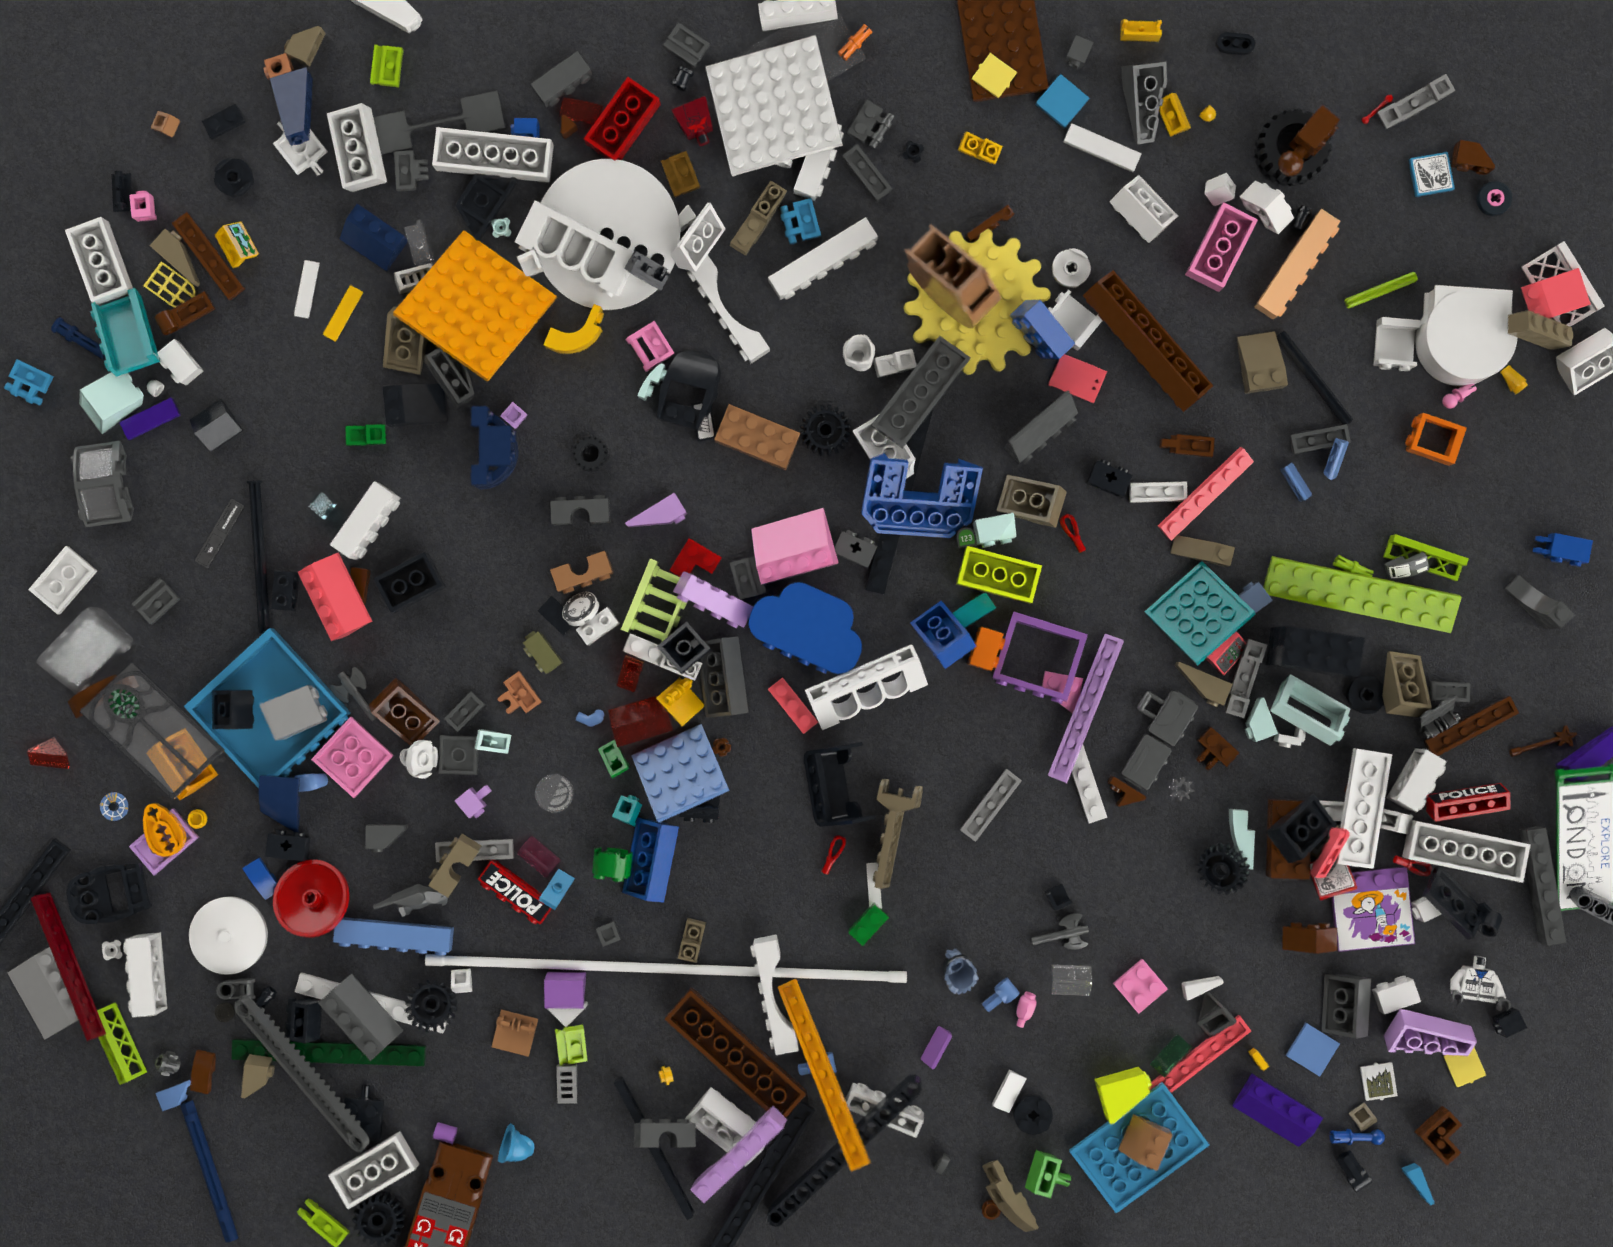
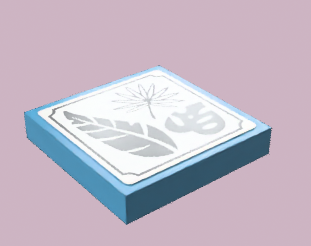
M1448 152L1410 158L1408 160L1415 197L1448 192L1455 189Z

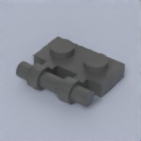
M866 100L847 134L863 144L868 137L871 139L869 146L875 149L878 144H881L883 135L887 129H890L891 122L895 116L888 113L885 118H882L883 109ZM877 123L880 125V127L877 130V132L874 133L871 130Z

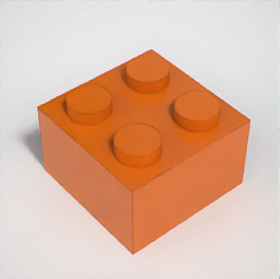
M979 627L974 640L976 647L971 650L967 664L987 671L997 668L1000 658L997 657L998 650L1003 649L1005 643L1004 634Z

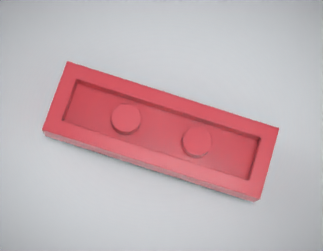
M783 677L768 689L803 734L818 723L817 719Z

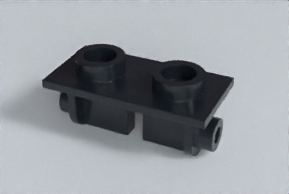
M114 171V174H111L113 212L131 211V173Z

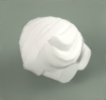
M858 334L852 336L843 346L845 364L857 371H866L871 367L875 355V345L866 335Z

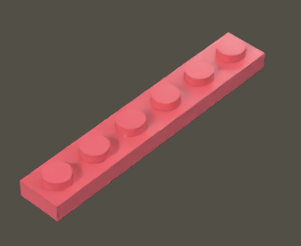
M1239 447L1158 525L1169 540L1172 541L1254 462L1246 450Z

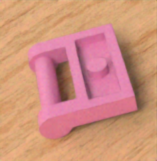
M655 321L626 338L627 343L631 344L643 363L645 372L650 371L675 354ZM639 338H643L655 359L651 361L648 359L637 341Z

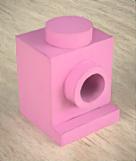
M137 191L136 194L130 195L131 216L138 222L157 220L154 197L147 191Z

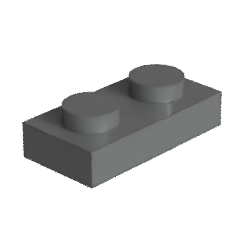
M471 691L444 719L459 732L486 704Z

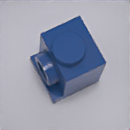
M514 118V124H511V135L539 138L540 123L537 118Z

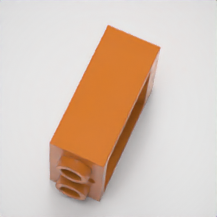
M1426 413L1415 416L1411 427H1413L1412 433L1408 435L1405 445H1407L1406 451L1448 466L1455 464L1467 427ZM1425 421L1453 430L1445 455L1417 446Z

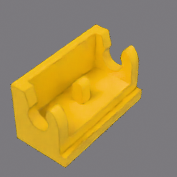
M1123 19L1121 21V41L1158 42L1162 36V30H1160L1162 20L1153 22Z

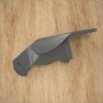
M416 884L373 905V908L375 910L396 903L403 917L408 916L412 910L424 908L432 903L444 906L447 904L448 898L431 887Z

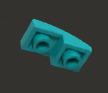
M985 592L952 614L966 628L994 611L996 607Z

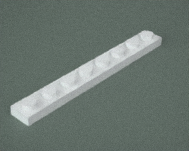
M300 973L295 992L322 1000L340 983ZM369 991L394 1020L412 1025L413 1020H408L407 1016L409 1014L405 1013V1009L408 1007L405 1005V1001ZM437 1026V1032L444 1033L445 1029L442 1030L440 1026Z

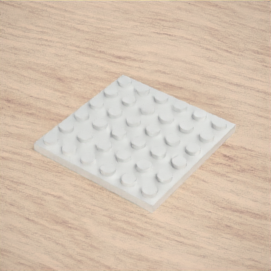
M816 35L706 66L732 176L843 146Z

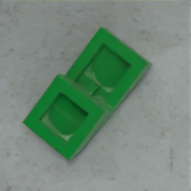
M385 424L345 426L346 446L386 444Z

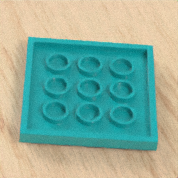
M1203 561L1197 564L1144 611L1197 666L1255 615V611Z

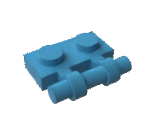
M811 198L794 202V210L790 212L787 205L780 207L782 213L780 217L781 221H784L786 228L785 236L788 238L789 244L797 243L796 235L801 234L802 241L821 236ZM792 218H797L799 227L793 228Z
M17 359L9 374V377L15 379L13 384L7 382L4 389L10 391L11 395L24 398L30 404L41 405L43 399L38 397L37 393L40 391L46 394L54 376ZM23 384L30 386L29 392L22 389Z

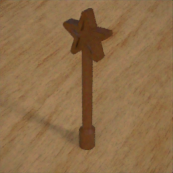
M1564 725L1562 732H1554L1557 737L1522 748H1513L1509 750L1511 757L1522 754V752L1558 742V746H1562L1564 743L1573 746L1572 738L1577 733L1569 732L1568 726Z

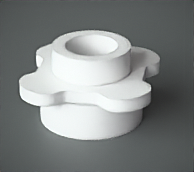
M119 940L103 942V958L105 960H110L111 958L120 959L123 955L120 951L121 942Z

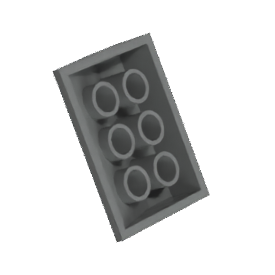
M1069 391L1065 392L1003 447L1018 465L1021 462L1027 463L1033 457L1031 453L1036 449L1041 451L1048 445L1045 441L1050 437L1055 439L1061 434L1062 431L1060 429L1065 424L1069 427L1077 420L1075 416L1078 414V411Z

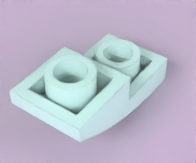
M659 364L647 376L639 390L638 398L646 400L648 396L651 397L654 389L652 383L660 385V382L664 381L667 373L664 364Z

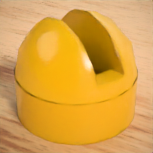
M1208 105L1199 116L1202 120L1210 122L1215 119L1216 111L1211 105Z

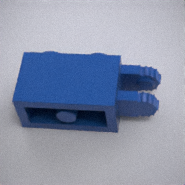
M1558 533L1548 534V537L1535 536V541L1547 544L1546 549L1540 547L1533 548V553L1551 558V562L1562 563V561H1568L1571 566L1581 567V564L1589 563L1593 540Z

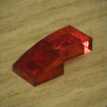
M563 98L559 117L566 115L570 120L576 122L580 120L594 124L602 113L603 105Z

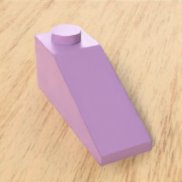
M673 493L625 522L628 527L662 525L673 522L678 524L685 519L687 512L676 494Z

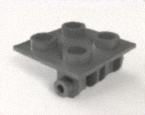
M1455 698L1449 701L1444 700L1434 710L1429 709L1421 715L1419 732H1423L1427 739L1435 737L1440 732L1442 733V726L1447 730L1448 726L1452 727L1458 723L1460 716L1457 713L1453 714Z

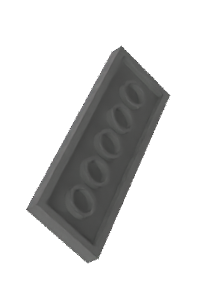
M939 336L873 422L872 427L903 449L971 357Z

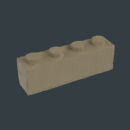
M1532 311L1508 315V334L1549 350L1572 346V327Z

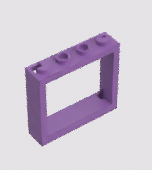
M1013 611L993 679L996 680L995 683L1002 686H1007V683L1014 685V689L1025 692L1026 689L1033 691L1032 695L1044 698V695L1052 697L1051 701L1061 704L1063 701L1067 702L1088 634ZM1016 623L1079 642L1063 693L1000 674Z

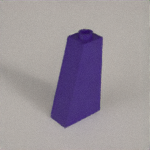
M1613 726L1555 765L1557 769L1573 770L1601 767L1613 757ZM1588 776L1565 778V780L1571 782L1583 781Z

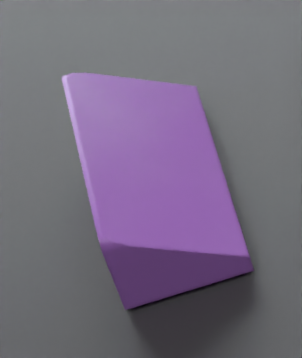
M938 1026L921 1056V1060L930 1068L935 1069L952 1038L951 1032L941 1026Z

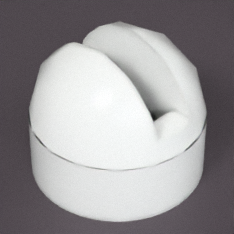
M151 380L147 384V391L154 397L158 396L164 389V385L157 380Z

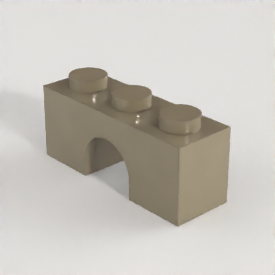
M461 834L459 839L455 837L449 846L452 848L449 854L444 853L439 861L442 864L440 868H434L430 874L431 882L428 886L448 898L461 878L460 875L454 872L452 864L460 862L469 867L482 845L464 834Z

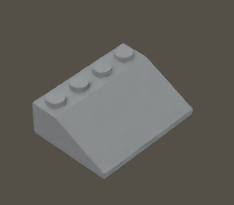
M50 947L7 972L44 1040L78 1021Z

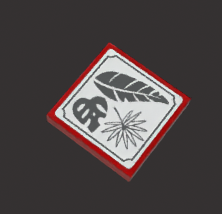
M1314 861L1310 862V872L1312 870V865ZM1334 862L1326 878H1315L1310 874L1319 900L1357 889V884L1349 865Z

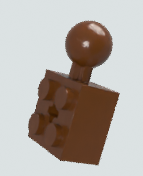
M1322 105L1288 144L1294 151H1287L1280 156L1278 160L1279 170L1286 176L1298 174L1303 168V158L1307 159L1310 155L1314 157L1321 150L1326 141L1339 128L1336 124L1340 119Z

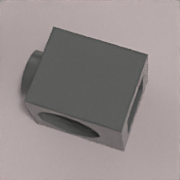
M1076 35L1065 62L1072 68L1082 69L1093 42Z

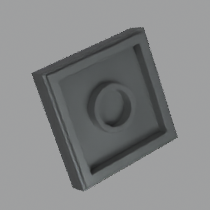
M440 735L438 774L478 775L479 750L475 749L477 736Z

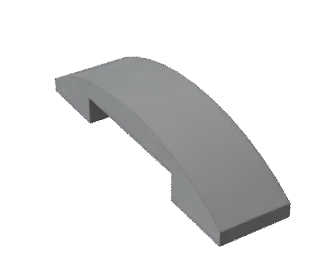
M1447 74L1402 100L1394 102L1378 111L1377 114L1384 127L1388 129L1453 93L1455 89Z
M1248 639L1234 675L1226 713L1245 718L1250 702V693L1259 665L1263 661L1267 644Z

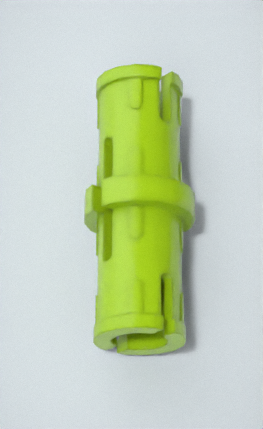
M1337 555L1334 560L1333 566L1342 570L1370 577L1373 576L1370 575L1374 573L1373 570L1359 565L1357 561L1348 560L1341 555Z

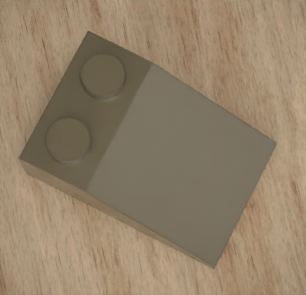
M394 306L387 313L383 367L420 375L428 339L395 317L393 312L397 307Z
M1275 331L1237 337L1245 394L1281 389L1288 385L1285 364Z
M1007 475L996 511L1004 514L1014 513V517L1056 528L1067 491L1059 485Z
M1391 651L1387 653L1383 687V701L1386 713L1418 717L1425 711L1432 709L1421 656Z

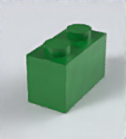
M874 902L852 925L848 933L863 946L887 921L889 916Z

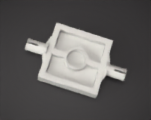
M278 122L277 125L284 132L282 124ZM311 129L310 140L300 145L291 146L285 137V133L273 143L297 175L310 167L316 175H320L318 170L321 173L323 172L317 162L328 151Z

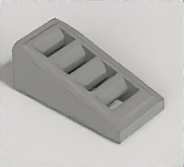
M577 1064L557 1065L558 1104L577 1103ZM562 1072H572V1075H562ZM572 1079V1083H562V1080ZM562 1087H572V1090H562ZM562 1094H573V1098H562Z

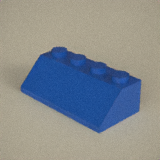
M637 817L630 851L633 852L631 876L625 879L622 893L645 901L664 902L679 826Z

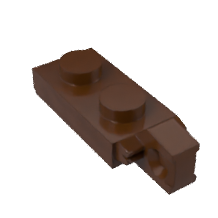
M1009 205L1005 206L967 233L965 236L968 242L972 240L974 242L977 241L982 232L988 228L991 231L999 226L998 221L1007 222L1014 215V212Z
M1176 434L1171 435V439L1160 440V448H1170L1169 453L1179 455L1213 457L1215 438Z

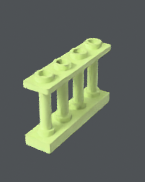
M650 559L621 630L630 633L631 630L634 631L636 629L663 642L671 635L673 626H678L681 618L678 614L680 609H685L687 603L678 599L677 596L652 587L653 584H650L652 577L658 576L675 584L678 583L680 577L661 570L657 566L659 562ZM645 594H652L676 604L673 615L646 605L643 602ZM643 611L669 622L666 632L663 633L639 623L635 619L638 612L641 613Z

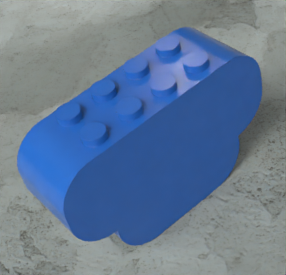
M804 583L788 585L782 591L780 597L767 596L760 599L755 604L749 617L750 631L758 640L764 642L762 646L774 650L776 647L781 650L780 654L789 658L794 655L799 658L798 662L807 666L812 663L817 666L816 670L825 674L827 671L836 674L850 671L856 665L862 651L859 636L851 630L854 619L851 607L845 601Z

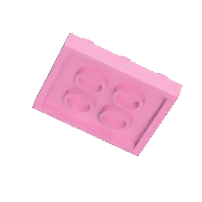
M349 717L311 760L349 795L356 798L394 755L353 717Z

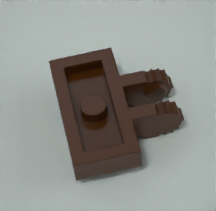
M1209 727L1197 740L1205 748L1196 758L1199 763L1206 758L1209 752L1214 756L1206 764L1205 768L1207 770H1210L1218 760L1227 767L1240 753L1212 727Z

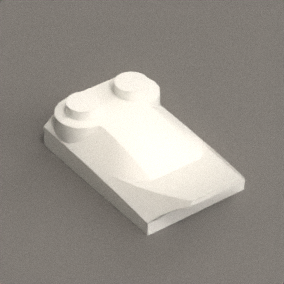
M879 415L853 430L858 443L862 446L870 460L883 453L889 459L908 460L909 466L906 479L914 474L916 459L907 444L902 449L872 427L873 422Z

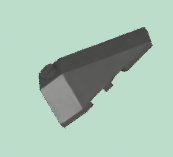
M1166 62L1121 66L1122 86L1135 144L1154 142L1159 122V108L1163 103L1162 94L1167 85Z

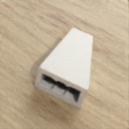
M350 0L408 33L412 30L415 31L421 25V16L406 0Z

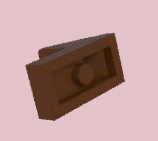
M1110 776L1107 781L1111 784L1110 789L1118 794L1121 791L1123 792L1116 803L1118 807L1146 799V796L1114 776Z

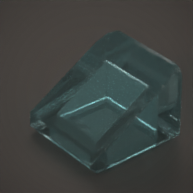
M321 492L309 507L320 518L325 519L336 504Z

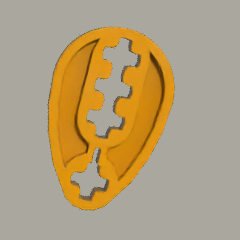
M152 803L145 807L143 830L151 851L163 857L180 852L186 843V832L177 817L159 803ZM152 808L158 809L156 816L150 814ZM161 826H166L165 834L171 835L169 842L170 844H175L173 851L167 849V846H169L168 841H163L165 834L158 831Z

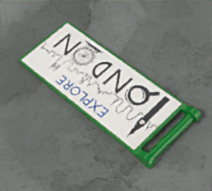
M1613 764L1573 770L1556 769V886L1561 911L1580 909L1569 897L1570 891L1577 886L1583 887L1613 902ZM1602 774H1608L1609 777L1607 779L1564 783L1565 778Z

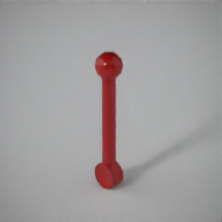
M1387 95L1377 108L1368 116L1362 118V123L1367 124L1369 119L1384 105L1392 102L1393 96Z

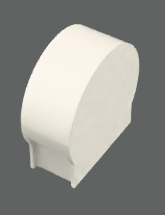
M1435 285L1434 290L1424 293L1423 317L1420 320V328L1416 330L1415 347L1417 356L1425 370L1438 381L1452 386L1476 384L1499 372L1510 361L1517 345L1518 337L1508 334V315L1512 314L1513 290Z

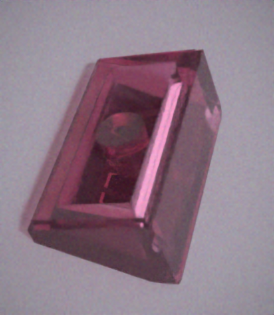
M533 836L517 852L520 857L546 878L561 861Z

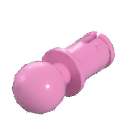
M1475 384L1463 385L1458 389H1453L1452 394H1446L1443 397V405L1448 409L1454 408L1458 402H1463L1465 397L1477 390L1476 386L1471 388Z

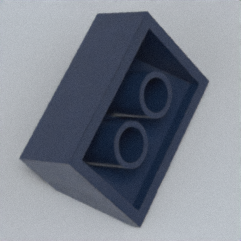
M356 204L346 218L340 236L341 241L386 272L408 242L404 235L359 204Z

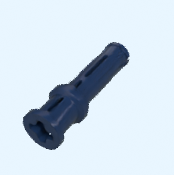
M61 317L55 320L51 327L53 333H59L65 337L66 341L77 343L102 360L106 358L99 344L80 333L78 327L69 325Z

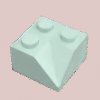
M1014 513L979 519L973 522L977 545H982V548L994 546L997 541H1000L1001 544L1011 543L1012 539L1016 537Z

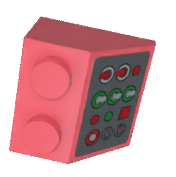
M1236 631L1205 660L1224 676L1241 657L1246 642Z

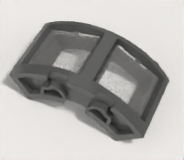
M121 441L75 447L74 455L71 456L74 487L79 506L78 516L80 520H83L85 527L132 520L134 507L130 499L128 487H124L122 475H126L127 455Z

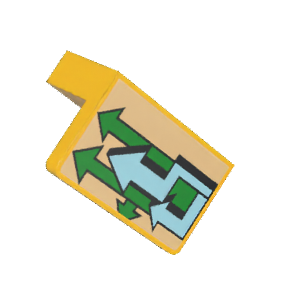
M242 222L223 225L215 234L232 268L239 267L245 259L257 257L259 254Z

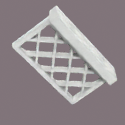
M1565 241L1521 267L1531 284L1536 282L1534 278L1538 279V281L1547 279L1542 277L1544 267L1555 269L1553 276L1557 275L1558 270L1568 272L1579 268L1591 305L1587 306L1590 311L1585 314L1576 313V310L1567 312V314H1571L1570 322L1566 324L1569 327L1605 307ZM1554 252L1558 258L1556 266L1545 264L1547 256ZM1533 264L1540 265L1539 276L1531 275L1528 267ZM1560 315L1552 317L1554 321L1561 323L1559 320Z

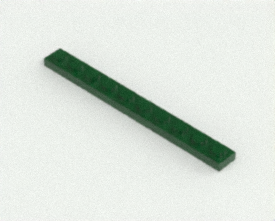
M232 1040L231 1060H247L249 1054L272 1057V1061H277L260 1040ZM289 1041L290 1044H295V1050H300V1056H305V1062L425 1066L426 1046L389 1044L370 1061L355 1043H301Z

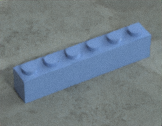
M343 917L334 928L333 942L339 943V946L343 947L358 944V948L377 946L379 950H389V947H392L400 952L414 949L416 953L424 954L427 951H435L436 955H446V952L449 953L452 950L454 927Z

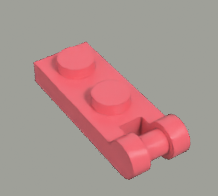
M1332 828L1330 830V839L1324 844L1319 858L1312 865L1310 874L1315 878H1326L1350 834L1346 828Z

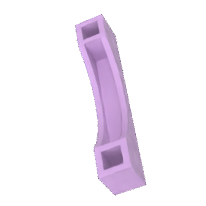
M772 1106L730 1151L712 1166L708 1167L694 1181L690 1190L705 1203L783 1129L787 1119Z

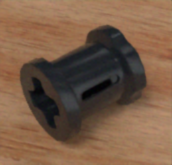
M678 66V73L670 84L676 89L685 92L687 89L686 85L694 74L691 70Z

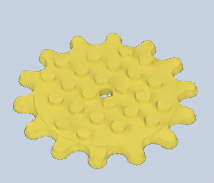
M989 228L980 234L977 241L972 243L965 241L962 233L959 231H953L949 235V240L954 242L987 270L990 279L1001 296V300L972 329L961 325L943 311L920 287L911 273L907 278L908 283L919 291L917 299L908 301L904 305V312L907 315H916L922 320L921 327L913 334L914 341L917 343H924L929 340L935 342L941 336L971 357L962 370L967 375L975 372L977 363L981 360L989 361L993 370L997 372L1002 371L1006 366L1004 356L1010 350L1016 351L1021 356H1027L1031 352V346L1024 339V333L1012 324L1013 320L1009 315L1025 300H1041L1045 302L1051 296L1048 288L1037 287L1033 283V276L1041 269L1040 261L1037 259H1032L1028 262L1020 261L1017 257L1020 241L1016 238L1009 239L1003 246L995 245L992 240V231Z

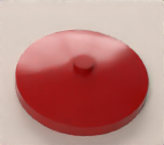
M306 860L290 867L279 879L273 894V909L278 922L288 932L306 938L318 937L334 929L343 919L349 904V887L344 875L335 866L321 860Z

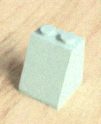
M111 372L80 389L79 404L101 434H103L139 408L143 403L144 395L138 387L135 388L132 384V378L128 373L116 377Z

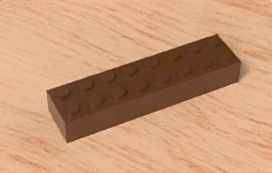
M1114 270L1097 281L1082 295L1088 305L1095 309L1099 317L1108 324L1111 331L1121 339L1124 346L1134 354L1137 361L1147 369L1149 375L1160 384L1162 390L1173 399L1175 405L1183 412L1214 386Z
M691 987L666 1015L665 1020L766 1111L774 1106L786 1118L806 1095V1089L694 988Z

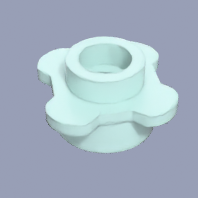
M508 218L493 219L491 222L494 230L492 235L495 238L503 235L506 237L510 236V220Z

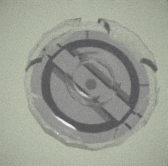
M558 774L542 778L535 790V798L538 805L551 813L566 809L572 803L574 796L573 786L570 781Z

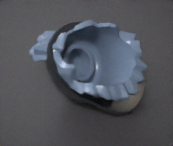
M953 949V951L947 950L945 954L947 958L942 964V971L948 990L958 995L962 992L966 993L967 990L971 991V987H974L979 979L976 973L977 969L972 964L971 959L960 953L957 949Z

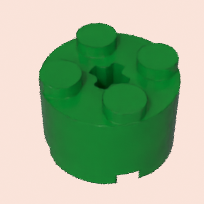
M602 847L594 849L593 878L605 879V877H611L612 881L623 882L624 879H628L631 876L633 852L628 853V850L607 847L606 851H601Z

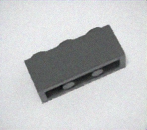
M577 51L531 83V86L547 108L548 106L556 105L565 94L570 95L579 84L587 83L593 74Z

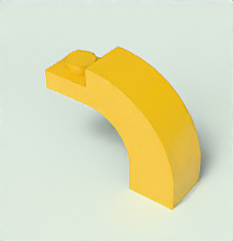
M594 304L585 325L574 333H564L550 328L543 344L545 348L557 353L572 354L590 347L602 332L601 327L596 326L597 323H601L604 316L601 306Z

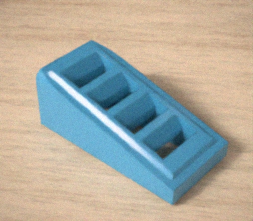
M1415 1163L1402 1167L1403 1173L1422 1198L1430 1205H1433L1434 1200L1421 1167Z

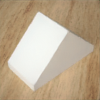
M584 1001V1009H585L586 1006H587V1001ZM584 1009L548 1010L567 1027Z

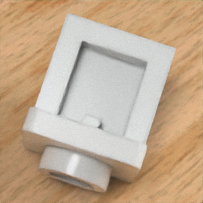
M1296 726L1294 737L1276 734L1274 741L1279 742V746L1290 748L1291 744L1301 746V742L1305 740L1306 732Z

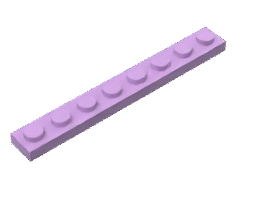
M1104 634L1048 773L1049 777L1064 783L1068 782L1124 643L1122 639Z

